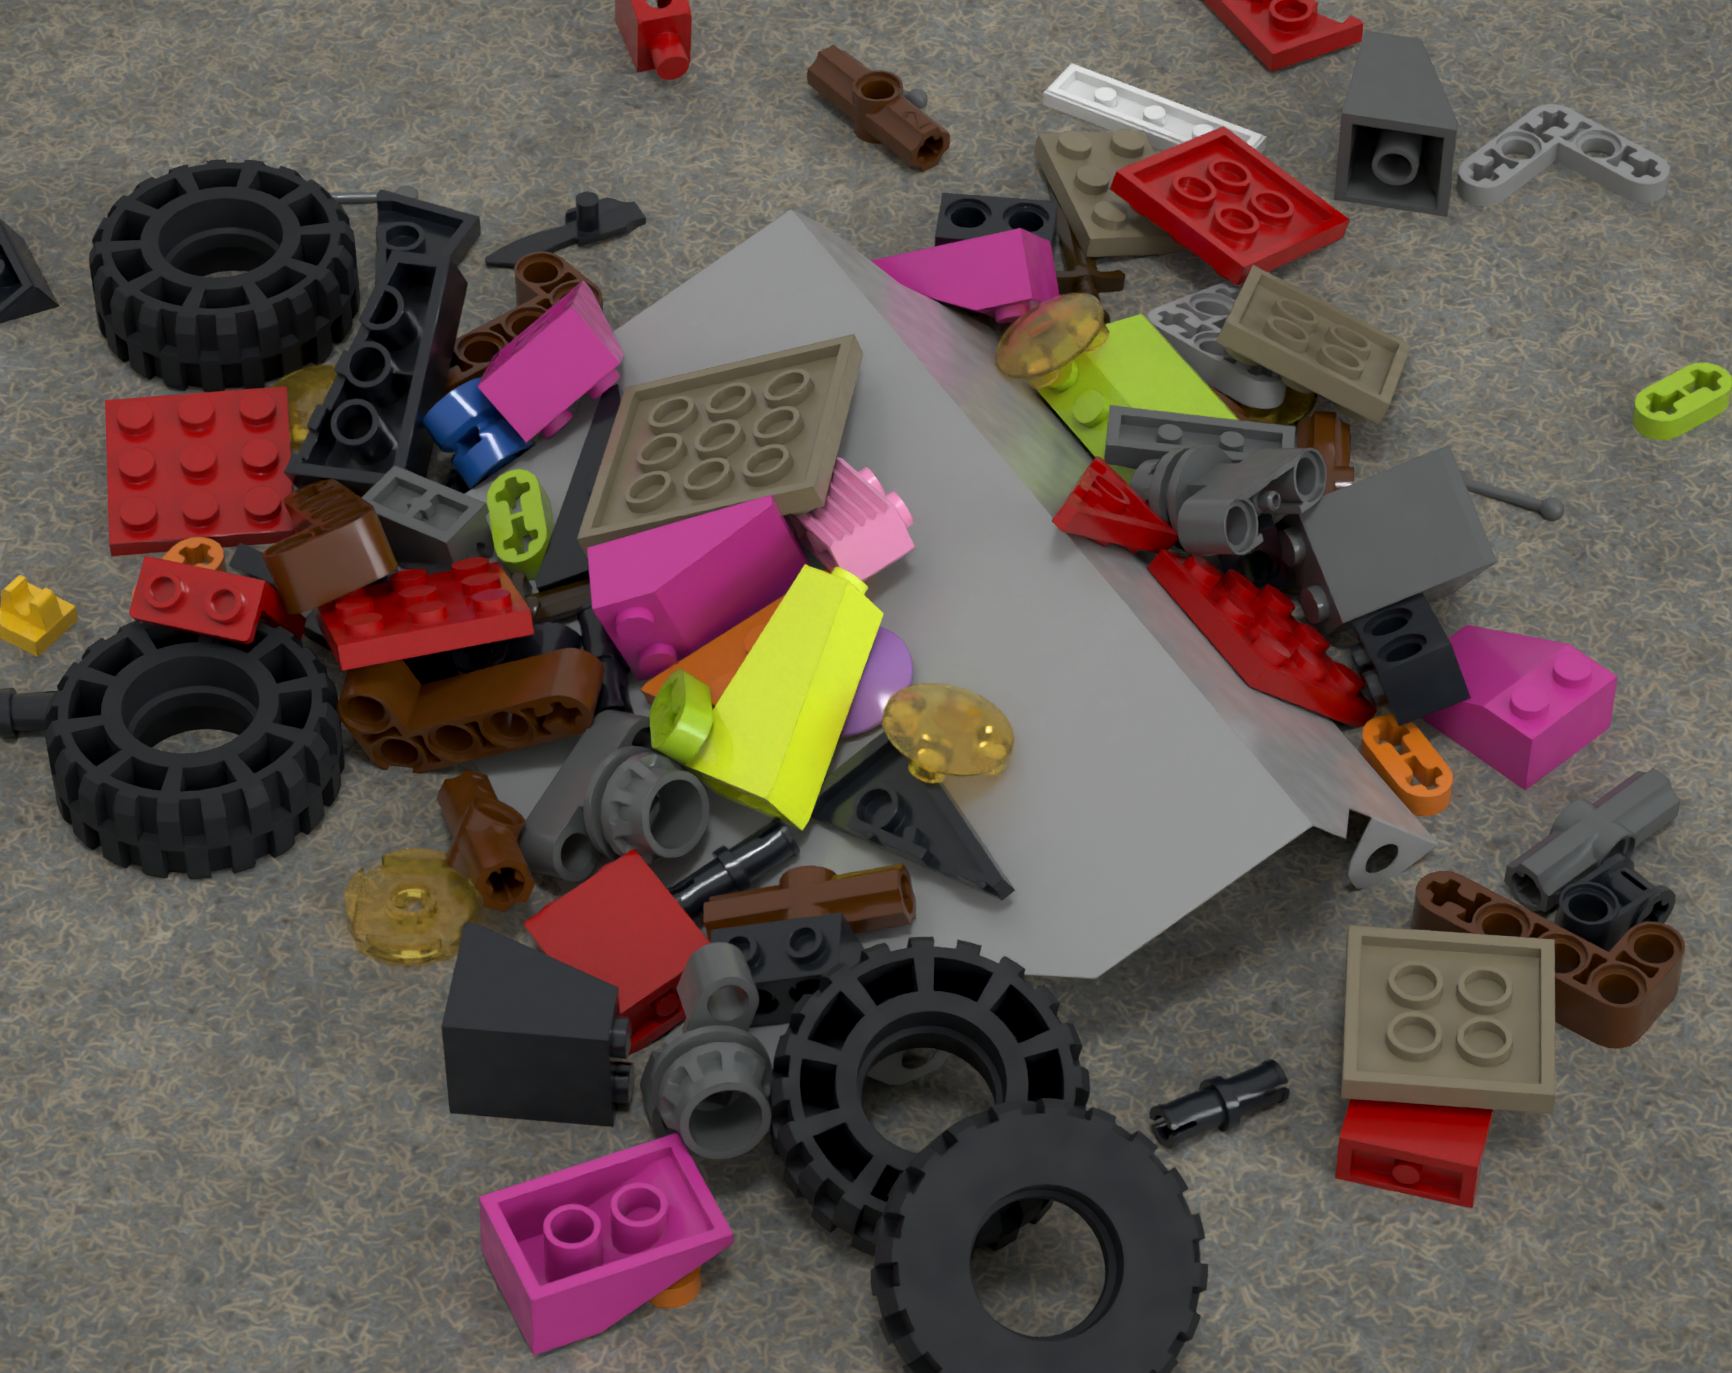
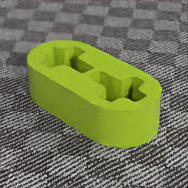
M1708 362L1694 363L1644 388L1637 394L1632 415L1633 427L1643 436L1655 440H1670L1721 414L1728 408L1732 392V376L1721 366Z
M523 469L510 470L500 475L491 484L487 492V507L489 509L494 549L510 575H513L514 572H523L528 580L536 579L555 527L551 504L546 491L533 473ZM520 497L522 511L514 513L512 509L516 507V498ZM530 535L532 541L528 545L529 551L524 553L523 537Z
M677 669L664 682L652 703L649 715L651 745L653 749L668 756L680 765L689 762L699 751L713 723L709 685L683 669Z

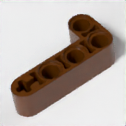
M545 251L532 252L521 257L514 266L517 307L456 338L444 397L462 384L482 377L496 353L581 281L584 280L591 288L603 312L602 291L562 257L554 253Z
M335 479L311 483L292 492L284 499V504L297 534L273 544L262 553L287 614H299L319 607L388 575L398 567L374 506Z
M565 648L421 684L401 659L347 670L336 712L339 714V719L373 763L380 769L388 770L389 766L413 768L412 773L420 774L585 732L593 722L605 669L602 662L595 655L581 649Z
M1452 871L1428 873L1419 880L1415 890L1411 929L1554 939L1555 1022L1597 1045L1615 1049L1633 1045L1674 1000L1678 992L1685 953V941L1680 933L1669 925L1660 922L1636 924L1625 933L1610 952H1607L1469 878Z

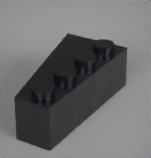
M392 250L359 318L361 326L349 350H343L334 368V372L337 375L322 405H316L308 421L307 427L309 432L298 454H292L284 470V474L297 489L320 480L335 479L362 498L394 465L424 478L427 477L434 440L422 423L428 411L444 397L468 282L451 257Z

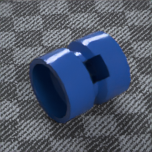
M482 377L464 383L448 393L428 411L422 423L442 452L455 453L452 466L469 490L536 445L532 439L526 443L477 387Z

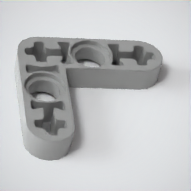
M1546 104L1532 109L1466 158L1459 165L1456 188L1459 197L1469 204L1484 207L1496 205L1557 161L1626 199L1634 202L1649 203L1663 198L1667 193L1670 166L1667 161L1655 153L1562 105ZM1543 129L1545 130V132L1543 133V138L1541 139ZM1600 151L1608 154L1610 157L1597 158L1585 153ZM1509 153H1522L1530 158L1519 160L1506 157L1505 155Z
M1227 280L1149 311L1147 318L1208 385L1249 407L1270 409L1278 407L1283 403L1287 385L1280 379V374L1260 364L1257 366L1243 364L1232 358L1226 352L1225 346L1216 342L1244 283L1236 286Z

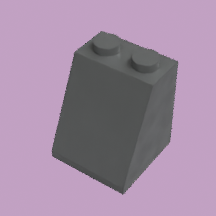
M1365 31L1341 115L1334 200L1444 217L1448 216L1458 121L1422 39Z
M1450 446L1437 449L1326 494L1302 514H1287L1275 524L1282 547V559L1288 566H1292L1301 588L1300 603L1308 621L1316 625L1318 632L1324 638L1354 628L1352 620L1417 594L1423 593L1428 602L1453 594L1497 562Z

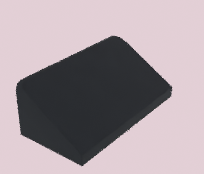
M0 219V324L59 307L25 240Z

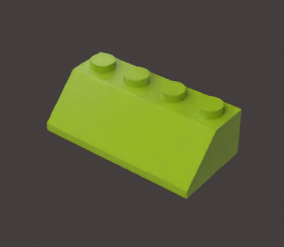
M1142 314L1068 335L1028 379L1095 458L1098 456L1103 460L1110 405L1239 420L1151 321ZM1108 464L1130 486L1136 469Z

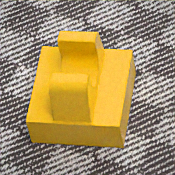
M18 575L1 591L0 638L37 657L78 621L75 605L55 596L54 592L46 587L42 590L28 583L26 577Z

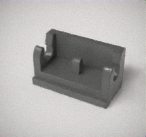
M395 465L362 497L374 506L399 565L409 569L426 570L427 575L452 570L451 565L454 562L469 558V553L475 544H477L476 550L479 554L487 558H492L493 537L486 519L489 509L483 501Z

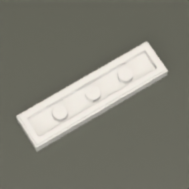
M1072 63L1043 92V105L1114 132L1120 129L1144 131L1151 146L1161 150H1167L1222 126H1225L1258 152L1262 153L1266 149L1267 137Z

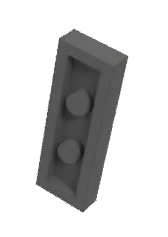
M1110 405L1104 461L1110 465L1137 469L1144 461L1161 459L1174 448L1214 445L1222 449L1233 463H1240L1261 448H1294L1295 427Z

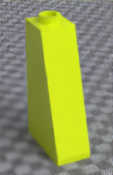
M808 565L803 566L713 709V723L703 745L689 762L682 765L716 795L771 818L777 816L781 822L803 831L812 815L884 615L864 595L868 586L861 579L839 567H834L830 574Z

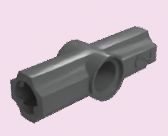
M1654 768L1648 772L1637 771L1593 804L1584 798L1571 802L1556 818L1546 838L1506 866L1504 882L1510 888L1514 900L1533 913L1538 910L1547 912L1558 904L1561 891L1566 886L1579 881L1598 869L1611 856L1619 853L1625 854L1631 859L1637 845L1678 816L1681 800L1674 793L1670 779Z

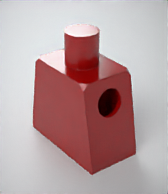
M615 0V22L636 71L644 72L656 69L658 76L664 80H673L683 76L691 62L692 14L689 1L656 0L657 8H654L646 0Z

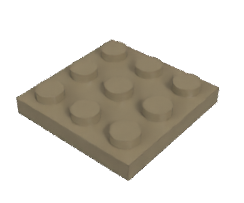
M1254 265L1216 340L1217 343L1226 347V352L1235 360L1249 366L1260 364L1280 374V379L1290 388L1306 394L1313 391L1333 401L1335 408L1343 415L1357 421L1368 419L1378 425L1391 403L1412 346Z
M1348 925L1341 1098L1553 1114L1555 1102V940Z

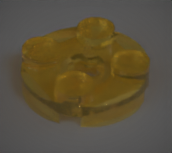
M424 848L400 849L381 856L382 865L371 869L366 875L363 866L349 881L344 897L348 931L356 941L357 949L367 957L378 958L396 964H421L433 960L446 961L454 958L459 951L464 924H478L479 920L478 893L471 879L450 867L445 860V853ZM411 900L421 901L422 909L400 910L406 908Z

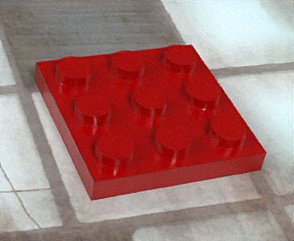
M1225 126L1116 170L1110 190L1126 201L1133 211L1146 216L1171 235L1178 245L1188 248L1213 267L1220 277L1231 281L1236 286L1245 282L1253 265L1269 272L1342 239L1350 221L1349 218Z
M287 386L105 400L108 525L111 556L168 552L180 541L191 537L213 539L223 548L235 547L239 543L246 546L273 544L296 534V529L284 504V499L294 492V484L284 474V470L292 456Z
M1161 549L1147 567L1151 574L1250 687L1355 728L1365 726L1377 712V709L1361 693V690L1365 687L1362 679L1350 668L1340 662H1334L1326 653L1330 648L1328 641L1309 625L1299 623L1291 614L1296 609L1294 603L1277 588L1266 584L1263 589H1259L1246 577L1233 569H1229L1226 574L1218 572L1208 561L1196 554H1190L1188 558H1184Z
M474 557L454 562L451 565L452 570L427 575V571L423 569H408L393 573L389 576L390 582L363 586L314 608L316 622L341 671L533 635L531 610L498 562L489 563L487 558Z

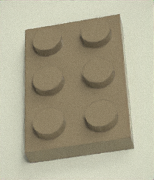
M1120 129L1115 132L1065 131L1063 133L1038 134L1034 153L1085 257L1172 254L1189 250L1178 245L1171 235L1146 216L1133 211L1126 201L1110 190L1116 170L1156 154L1144 131Z

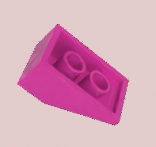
M1022 228L870 260L900 284L944 305L995 318L996 323L1010 322L1013 329L1046 323V313L1062 310L1051 242Z
M581 281L496 353L477 386L526 443L538 432L546 439L554 435L574 416L568 408L586 392L593 400L596 399L621 376L615 368L621 363L624 353L591 288L585 281Z
M772 495L587 548L592 610L638 681L655 677L674 664H678L685 657L784 596L803 566L813 567L784 516H781Z
M1466 625L1448 639L1452 644L1471 698L1421 718L1526 791L1610 728L1618 676L1568 643Z
M678 1132L479 1197L481 1252L533 1355L603 1332L733 1244L734 1234Z

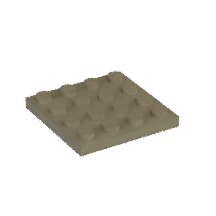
M855 334L625 387L577 537L586 558L588 559V547L768 495H772L781 516L788 514L800 516L809 513L815 508L824 507L863 357V352Z

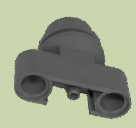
M1197 445L1192 448H1174L1161 459L1144 461L1136 469L1131 479L1130 487L1149 504V507L1157 515L1164 519L1178 533L1179 538L1170 550L1176 553H1190L1199 556L1244 555L1263 542L1262 533H1258V516L1261 514H1302L1316 504L1323 496L1327 482V470L1322 455L1314 448H1261L1240 463H1233L1230 457L1219 447L1214 445Z
M605 710L593 719L590 728L586 729L525 820L524 828L517 843L530 872L568 882H578L592 872L602 855L617 860L635 848L647 864L664 860L666 857L677 858L683 856L698 844L705 832L709 818V800L706 789L702 782L695 775L686 772L682 765L653 749L651 745L650 717L617 710Z
M714 942L700 947L688 959L677 986V992L686 1015L682 1028L683 1035L672 1041L661 1053L651 1052L641 1077L640 1088L652 1127L659 1137L662 1138L678 1132L682 1141L694 1153L710 1159H729L750 1151L766 1135L771 1124L770 1083L774 1079L772 1076V1064L765 1047L756 1037L748 1033L759 1005V994L746 958L738 947L726 942Z

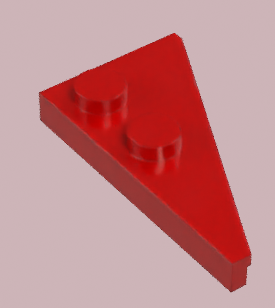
M1203 0L1271 72L1362 41L1364 23L1360 19L1350 15L1343 23L1325 17L1317 13L1318 2L1314 0Z
M1098 456L1080 476L1051 520L1062 532L1091 538L1105 547L1110 543L1118 544L1132 553H1137L1139 549L1157 554L1161 549L1168 551L1179 538L1178 533L1164 519L1157 515L1149 507V504Z

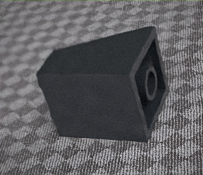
M465 923L441 1026L450 1113L614 1127L618 1103L630 1104L634 1085V1063L623 1062V1059H627L629 1056L632 1020L631 1017L620 1016L619 988L480 924Z

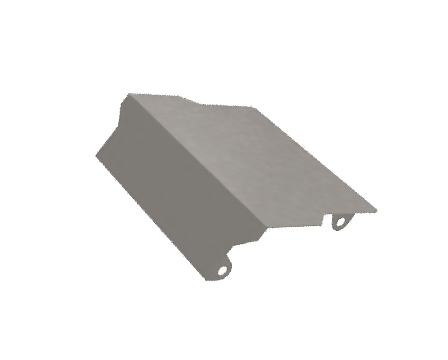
M790 209L613 331L624 353L621 363L615 368L621 376L613 385L618 384L623 393L625 387L855 334L863 352V357L837 457L843 458L857 472L864 467H868L878 479L885 495L892 491L896 492L913 518L914 524L906 529L914 543L915 549L865 581L868 589L864 594L884 613L880 627L895 633L907 646L913 662V678L910 686L911 699L902 712L890 716L883 723L867 732L851 737L839 738L825 778L893 723L898 721L911 734L1015 891L1001 901L818 821L813 817H810L803 831L785 824L795 839L800 853L796 856H791L751 883L753 889L779 885L782 874L789 869L799 866L813 865L825 867L838 875L904 863L911 875L912 888L916 898V919H912L911 925L855 934L864 949L884 942L889 946L890 951L907 948L908 938L933 937L934 946L956 949L957 941L962 940L981 945L980 956L999 963L1002 957H1008L1025 968L1024 975L1097 979L1312 826L1346 839L1349 809L1371 817L1350 859L1347 875L1350 882L1356 888L1365 889L1401 874L1438 846V842L1329 717L1252 688L1243 680L1147 569L1157 556V553L1140 549L1137 553H1132L1121 545L1110 543L1105 547L1091 538L1062 532L1051 521L1080 476L1095 459V456L1030 383L1028 379L1032 375L989 326L900 284L825 225ZM586 392L580 397L573 420L565 424L548 439L545 438L465 494L487 504V492L491 484L500 475L515 469L528 470L537 477L549 497L555 526L601 395L593 400ZM520 497L516 498V507L512 509L514 513L522 511ZM488 513V514L486 515V519H487L489 528H490V530H491L490 519H489V513ZM783 515L788 525L790 526L792 532L794 533L786 515ZM530 535L523 537L524 553L529 551L528 545L532 541ZM477 544L472 547L469 553V558H487L476 550ZM801 545L811 565L816 569L825 570V565H822L814 554L812 555L809 550H806L804 545ZM494 549L492 558H487L489 563L498 562L512 582V575L509 574ZM1170 549L1168 550L1184 558L1189 557L1186 553H1176ZM399 564L397 567L398 571L409 569ZM536 579L529 580L533 588L531 594L539 592L536 588ZM576 614L551 621V623L568 626L577 631L581 636ZM487 643L488 646H489V648L491 649L492 653H494V651H493L492 647L490 646V644ZM452 650L446 651L459 674H463L458 670L456 664L452 659ZM630 669L626 676L634 714L649 717L652 705L644 697L641 688L654 677L638 681ZM584 732L579 735L473 760L481 774L488 776L498 799L513 807L526 820ZM702 783L708 795L709 818L705 832L698 844L683 856L677 858L666 857L664 860L647 865L666 888L672 887L714 859L713 851L722 845L728 849L732 848L770 823L773 818L716 795ZM1395 844L1398 852L1393 862L1380 872L1368 873L1365 866L1370 855L1384 845ZM602 855L592 872L578 882L553 879L565 895L595 875L601 867L616 860ZM702 915L694 920V923L708 939ZM686 1019L661 1035L667 1045L683 1035L682 1028ZM789 1023L749 1028L748 1033L756 1037L765 1047L772 1064V1069L780 1035L785 1034ZM936 1049L933 1056L926 1063L909 1069L902 1066L901 1061L907 1051L903 1050L879 1061L869 1070L867 1076L889 1085H902L937 1070L951 1053Z

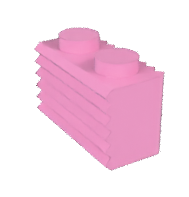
M836 458L824 507L815 508L809 513L800 516L786 515L801 545H804L806 550H809L812 555L814 554L816 559H819L827 570L832 572L834 567H839L852 573L863 582L915 549L914 543L906 529L914 524L913 518L902 499L894 491L885 495L878 479L868 467H864L857 472L843 458Z

